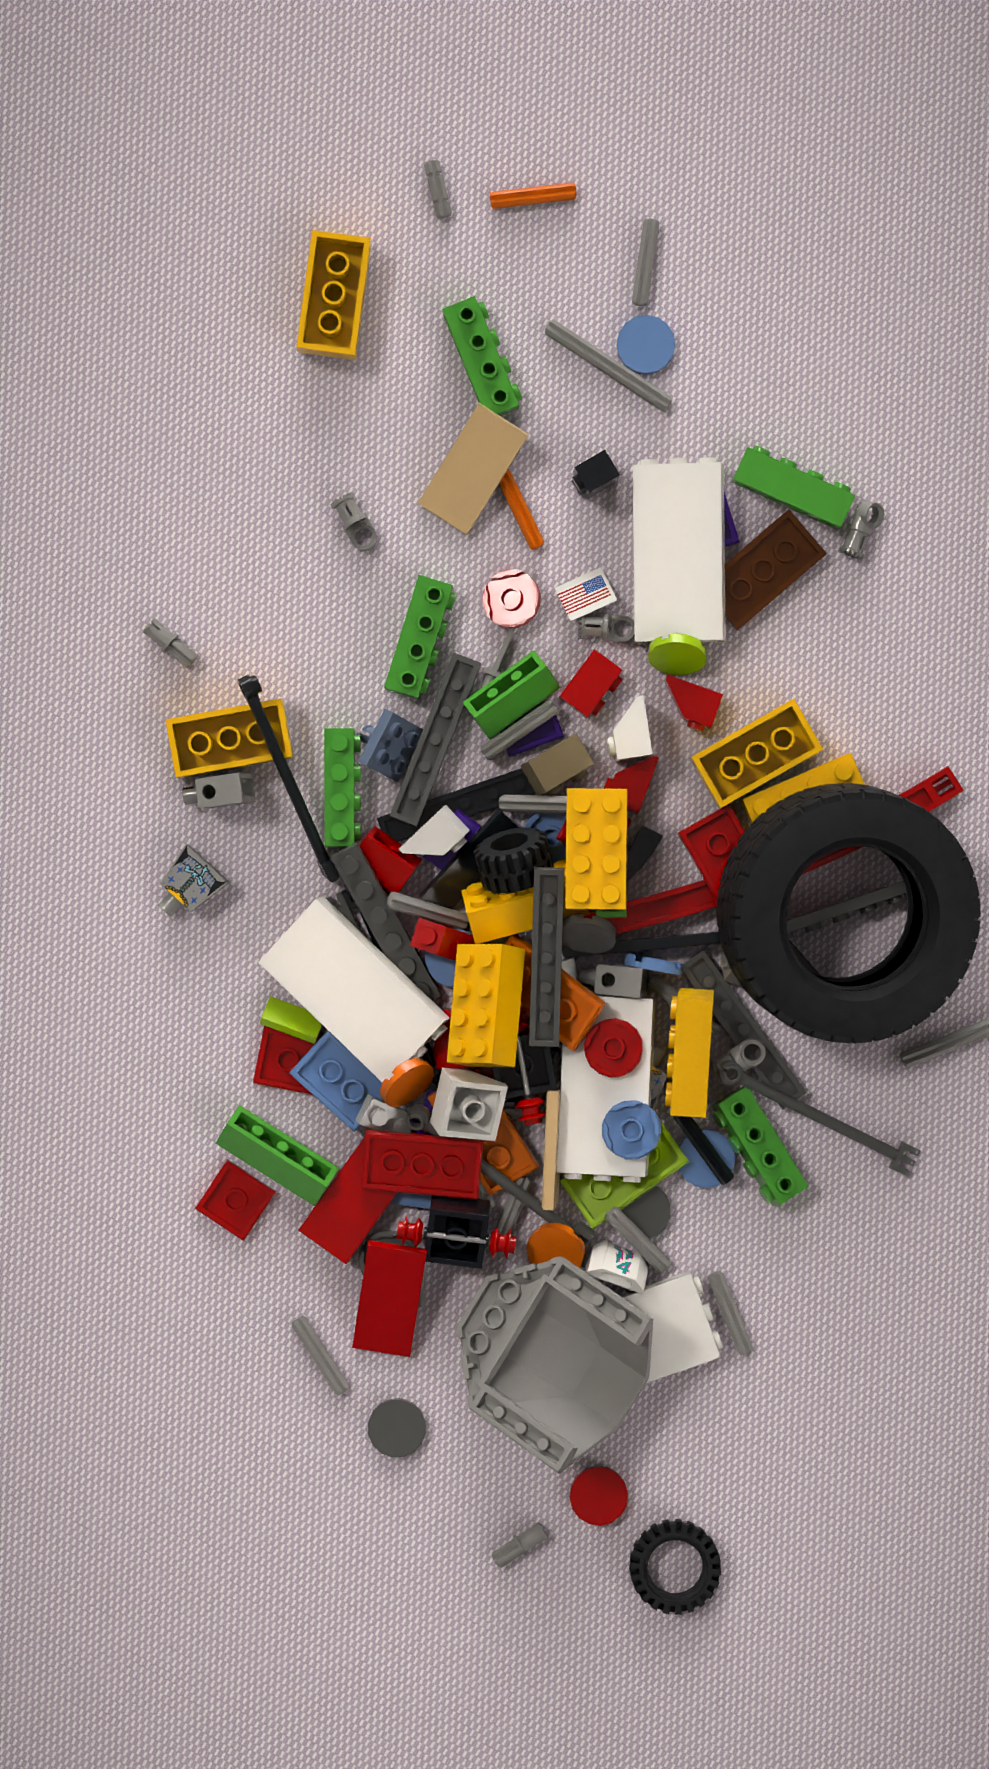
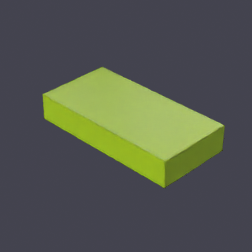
M271 996L260 1020L261 1025L315 1044L322 1024L307 1009Z

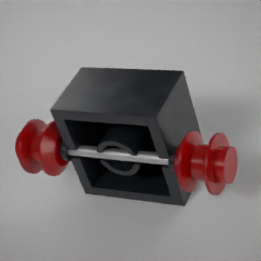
M520 1008L515 1067L492 1068L495 1080L508 1086L505 1099L519 1096L523 1098L515 1106V1108L522 1109L523 1115L518 1118V1121L524 1120L525 1125L541 1123V1117L546 1116V1113L540 1112L539 1108L544 1103V1100L534 1097V1094L555 1090L557 1086L549 1047L529 1046V1032L523 1034L520 1032L529 1026V1023L523 1022L522 1015L527 1010L521 1011Z
M435 1195L431 1196L428 1227H425L423 1230L424 1224L420 1218L415 1223H409L407 1216H405L404 1222H398L396 1239L402 1240L401 1246L404 1245L406 1240L413 1241L414 1247H417L421 1243L423 1236V1239L426 1240L425 1249H427L425 1262L482 1269L485 1247L489 1245V1252L492 1257H495L497 1252H504L505 1258L508 1259V1253L514 1254L516 1236H511V1229H509L506 1235L499 1233L498 1228H495L489 1239L487 1229L490 1200Z

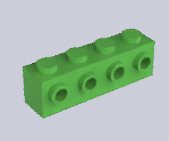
M473 296L443 308L442 314L478 402L499 416L518 410V401L522 400V396L517 384L511 385L507 374L511 373V369L506 357H500L496 349L500 345L498 336L494 329H488L485 322L489 315L484 302L478 303L476 297Z
M756 445L753 449L747 447L731 483L836 530L842 527L855 498V495L850 493V487L839 482H835L834 485L823 481L824 476L813 470H808L805 473L796 469L797 464L789 459L781 457L780 461L769 456L770 451Z
M422 575L418 576L384 686L386 690L419 699L420 693L426 695L431 679L426 677L429 665L435 666L439 650L434 647L437 638L443 639L448 622L444 621L443 618L446 609L452 611L457 595L452 592L453 585Z
M324 728L325 847H348L354 844L355 841H361V823H355V811H361V794L355 793V782H361V765L355 764V752H361V736L355 735L354 728Z
M740 1087L711 1105L715 1111L713 1113L714 1120L721 1128L724 1127L730 1136L728 1138L730 1146L736 1153L740 1152L745 1160V1163H743L744 1169L751 1178L755 1177L759 1183V1193L766 1203H771L772 1206L781 1205L809 1187L749 1088Z
M240 1105L215 1143L313 1206L317 1204L339 1169Z

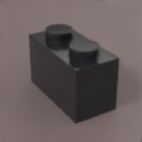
M603 450L574 467L571 482L579 496L584 494L588 500L617 483L620 474L606 450Z

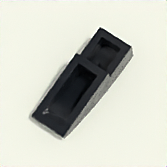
M641 825L629 851H627V882L651 857L663 835Z

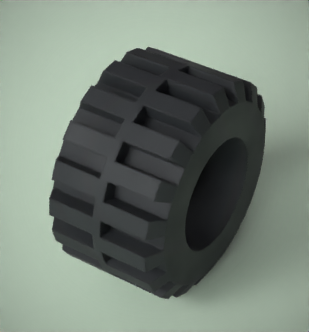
M514 828L496 833L483 840L474 850L482 885L485 887V890L492 891L493 893H514L532 888L534 885V867L554 868L547 837L543 831L535 828Z

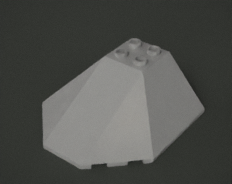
M562 1256L552 1258L547 1262L515 1268L510 1272L486 1276L456 1326L458 1339H461L463 1355L461 1356L464 1379L467 1380L469 1396L467 1400L469 1409L558 1474L562 1473L619 1429L649 1379L653 1318Z

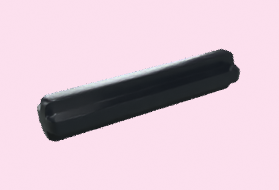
M673 1116V1119L720 1184L725 1185L734 1178L733 1173L694 1119L687 1116Z

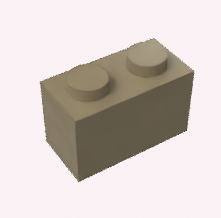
M576 733L520 766L537 795L547 792L548 796H552L564 789L562 783L571 778L575 782L588 774L586 768L593 765L594 762Z

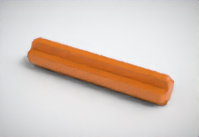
M564 183L494 191L490 193V204L493 209L574 200L577 196L575 183Z
M508 469L499 483L500 488L531 550L537 549L544 545L543 537L510 469Z

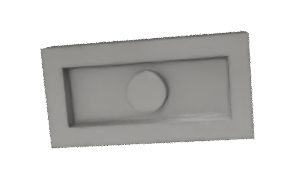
M369 1094L355 1119L358 1124L374 1130L413 1133L414 1131L406 1123L408 1110L401 1107H390L384 1100Z

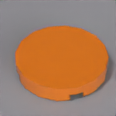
M421 1058L406 1060L394 1068L392 1071L394 1075L390 1080L386 1077L382 1082L380 1088L381 1098L390 1107H400L410 1103L428 1088L434 1077V1068L426 1059L424 1061Z
M545 1223L541 1225L540 1228L534 1230L530 1235L526 1247L527 1256L531 1264L547 1262L552 1258L562 1256L580 1268L586 1253L581 1237L578 1238L572 1228L561 1223Z

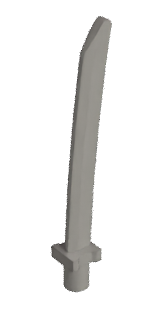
M533 574L532 579L536 581L538 574ZM516 628L509 629L493 668H486L484 674L486 677L481 688L502 674L498 672V668Z

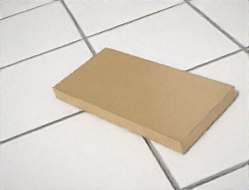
M479 403L418 504L466 535L469 534L529 434Z
M561 1088L547 1092L542 1190L543 1210H554L559 1206L560 1173H557Z

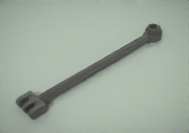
M727 1060L720 1064L726 1070L731 1068L736 1070L735 1077L729 1079L727 1072L718 1069V1077L723 1083L727 1085L738 1083L892 1159L889 1168L907 1177L909 1176L910 1171L907 1168L901 1167V1165L905 1162L914 1166L916 1161L906 1155L909 1151L911 1154L919 1156L921 1150L901 1141L897 1149L743 1073L740 1065L734 1061Z
M421 1104L413 1105L406 1114V1123L412 1130H422L425 1133L427 1131L431 1135H439L430 1123V1110ZM413 1118H418L421 1122H418ZM482 1158L481 1172L545 1221L569 1226L574 1230V1234L578 1238L581 1237L584 1246L595 1236V1231L580 1220L573 1227L552 1210H543L540 1201Z

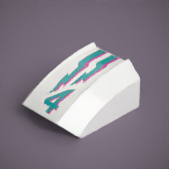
M605 1239L592 1246L585 1265V1271L590 1276L643 1294L648 1265L639 1252L610 1243L608 1239Z

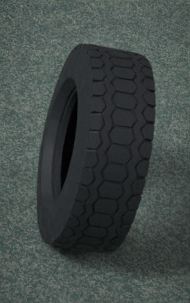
M837 783L815 786L785 797L783 801H778L769 807L765 813L758 816L750 824L751 827L744 831L736 842L738 843L737 846H734L726 861L728 864L724 867L721 876V886L718 889L717 896L718 908H716L717 926L719 927L718 933L721 947L731 971L743 989L758 1005L790 1028L807 1036L830 1042L856 1044L893 1037V1034L899 1035L912 1029L913 1025L917 1026L929 1018L931 1012L935 1013L947 1001L946 997L950 998L960 984L958 982L959 979H963L970 966V963H968L969 959L972 960L977 945L975 940L979 936L981 921L978 918L981 917L980 899L978 898L980 896L976 878L973 876L975 874L970 861L958 840L938 818L923 807L892 792L863 784ZM856 846L880 850L888 856L899 870L908 896L907 921L897 945L882 962L861 974L835 978L821 976L808 971L794 953L787 932L786 915L788 902L798 879L812 863L832 851Z

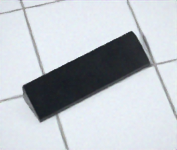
M498 809L419 896L426 902L453 909L463 898L461 890L467 889L469 885L477 883L481 879L474 855L477 845L496 833L519 827Z

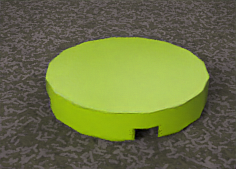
M673 633L669 634V638L662 639L661 636L650 643L648 660L650 665L660 672L671 675H688L699 671L705 666L707 649L702 646V642L693 636Z

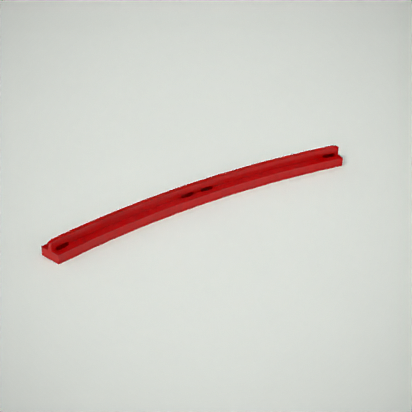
M946 766L917 785L902 792L899 796L930 812L964 790L949 766ZM945 777L948 778L947 780L943 781L942 783L938 784L937 786H935V787L933 786L934 784H936L937 782L941 781V780L944 779ZM950 784L953 786L940 795L937 793ZM862 846L846 847L832 851L812 863L803 874L862 848ZM701 880L654 895L627 901L626 918L603 919L609 921L615 927L616 934L714 908L717 907V902L705 881ZM590 911V914L584 915V918L592 919V915L596 916V913H591Z

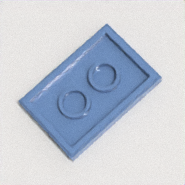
M329 1030L289 1072L353 1132L361 1126L355 1119L367 1095L369 1094L383 1100L380 1096L382 1082Z

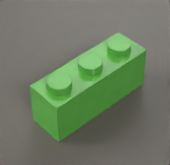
M532 651L463 701V704L485 735L491 739L561 687L537 653Z

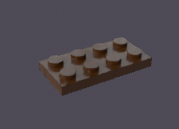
M789 509L725 563V617L737 631L827 554Z

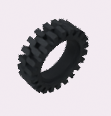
M668 1519L662 1520L663 1523L651 1525L648 1531L644 1530L640 1534L639 1540L636 1539L633 1551L630 1553L629 1570L631 1580L637 1594L641 1596L645 1603L650 1604L654 1610L660 1609L665 1614L675 1612V1615H682L683 1611L690 1613L694 1611L695 1607L699 1606L701 1608L704 1606L705 1601L708 1598L711 1599L714 1595V1589L718 1588L720 1583L719 1576H721L720 1556L712 1538L700 1526L696 1527L694 1523L689 1521L687 1523L682 1522L681 1519H675V1521L671 1522ZM672 1540H680L690 1544L699 1552L702 1558L703 1566L699 1580L693 1587L680 1593H669L661 1590L651 1581L648 1574V1562L652 1552L661 1544Z

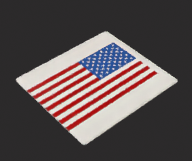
M601 567L555 587V591L570 621L617 601Z

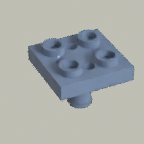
M384 709L375 728L371 725H365L362 728L363 731L370 733V736L360 732L361 742L367 745L358 762L398 782L407 768V763L418 744L423 729Z

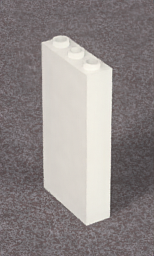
M714 457L699 458V463H687L686 458L669 459L670 464H658L657 459L640 460V465H633L635 642L638 644H648L661 636L662 639L669 638V634L673 633L687 634L699 639L701 642H726L724 465L721 462H717V458Z
M324 896L316 898L258 962L381 1082L386 1077L390 1080L394 1075L392 1071L396 1066L412 1058H421L428 1050L425 1045L430 1039L433 1038L436 1041L448 1029L444 1024L450 1017Z
M598 996L607 1004L592 1027L605 1019L618 1018L629 1022L638 1030L643 1040V1054L640 1063L632 1072L621 1077H607L598 1074L590 1067L584 1052L586 1036L575 1051L570 1050L563 1044L557 1173H564L565 1179H582V1174H594L593 1180L611 1181V1175L623 1176V1182H641V1177L648 1176L649 1154L640 1159H624L615 1155L607 1148L603 1140L602 1123L608 1111L614 1105L623 1101L637 1100L651 1107L656 999Z
M690 1271L647 1285L644 1288L643 1294L630 1291L619 1295L653 1318L650 1374L647 1383L720 1358L718 1350L723 1348L718 1331L713 1333L708 1323L713 1320L708 1303L702 1305L699 1294L704 1292L699 1277H692Z

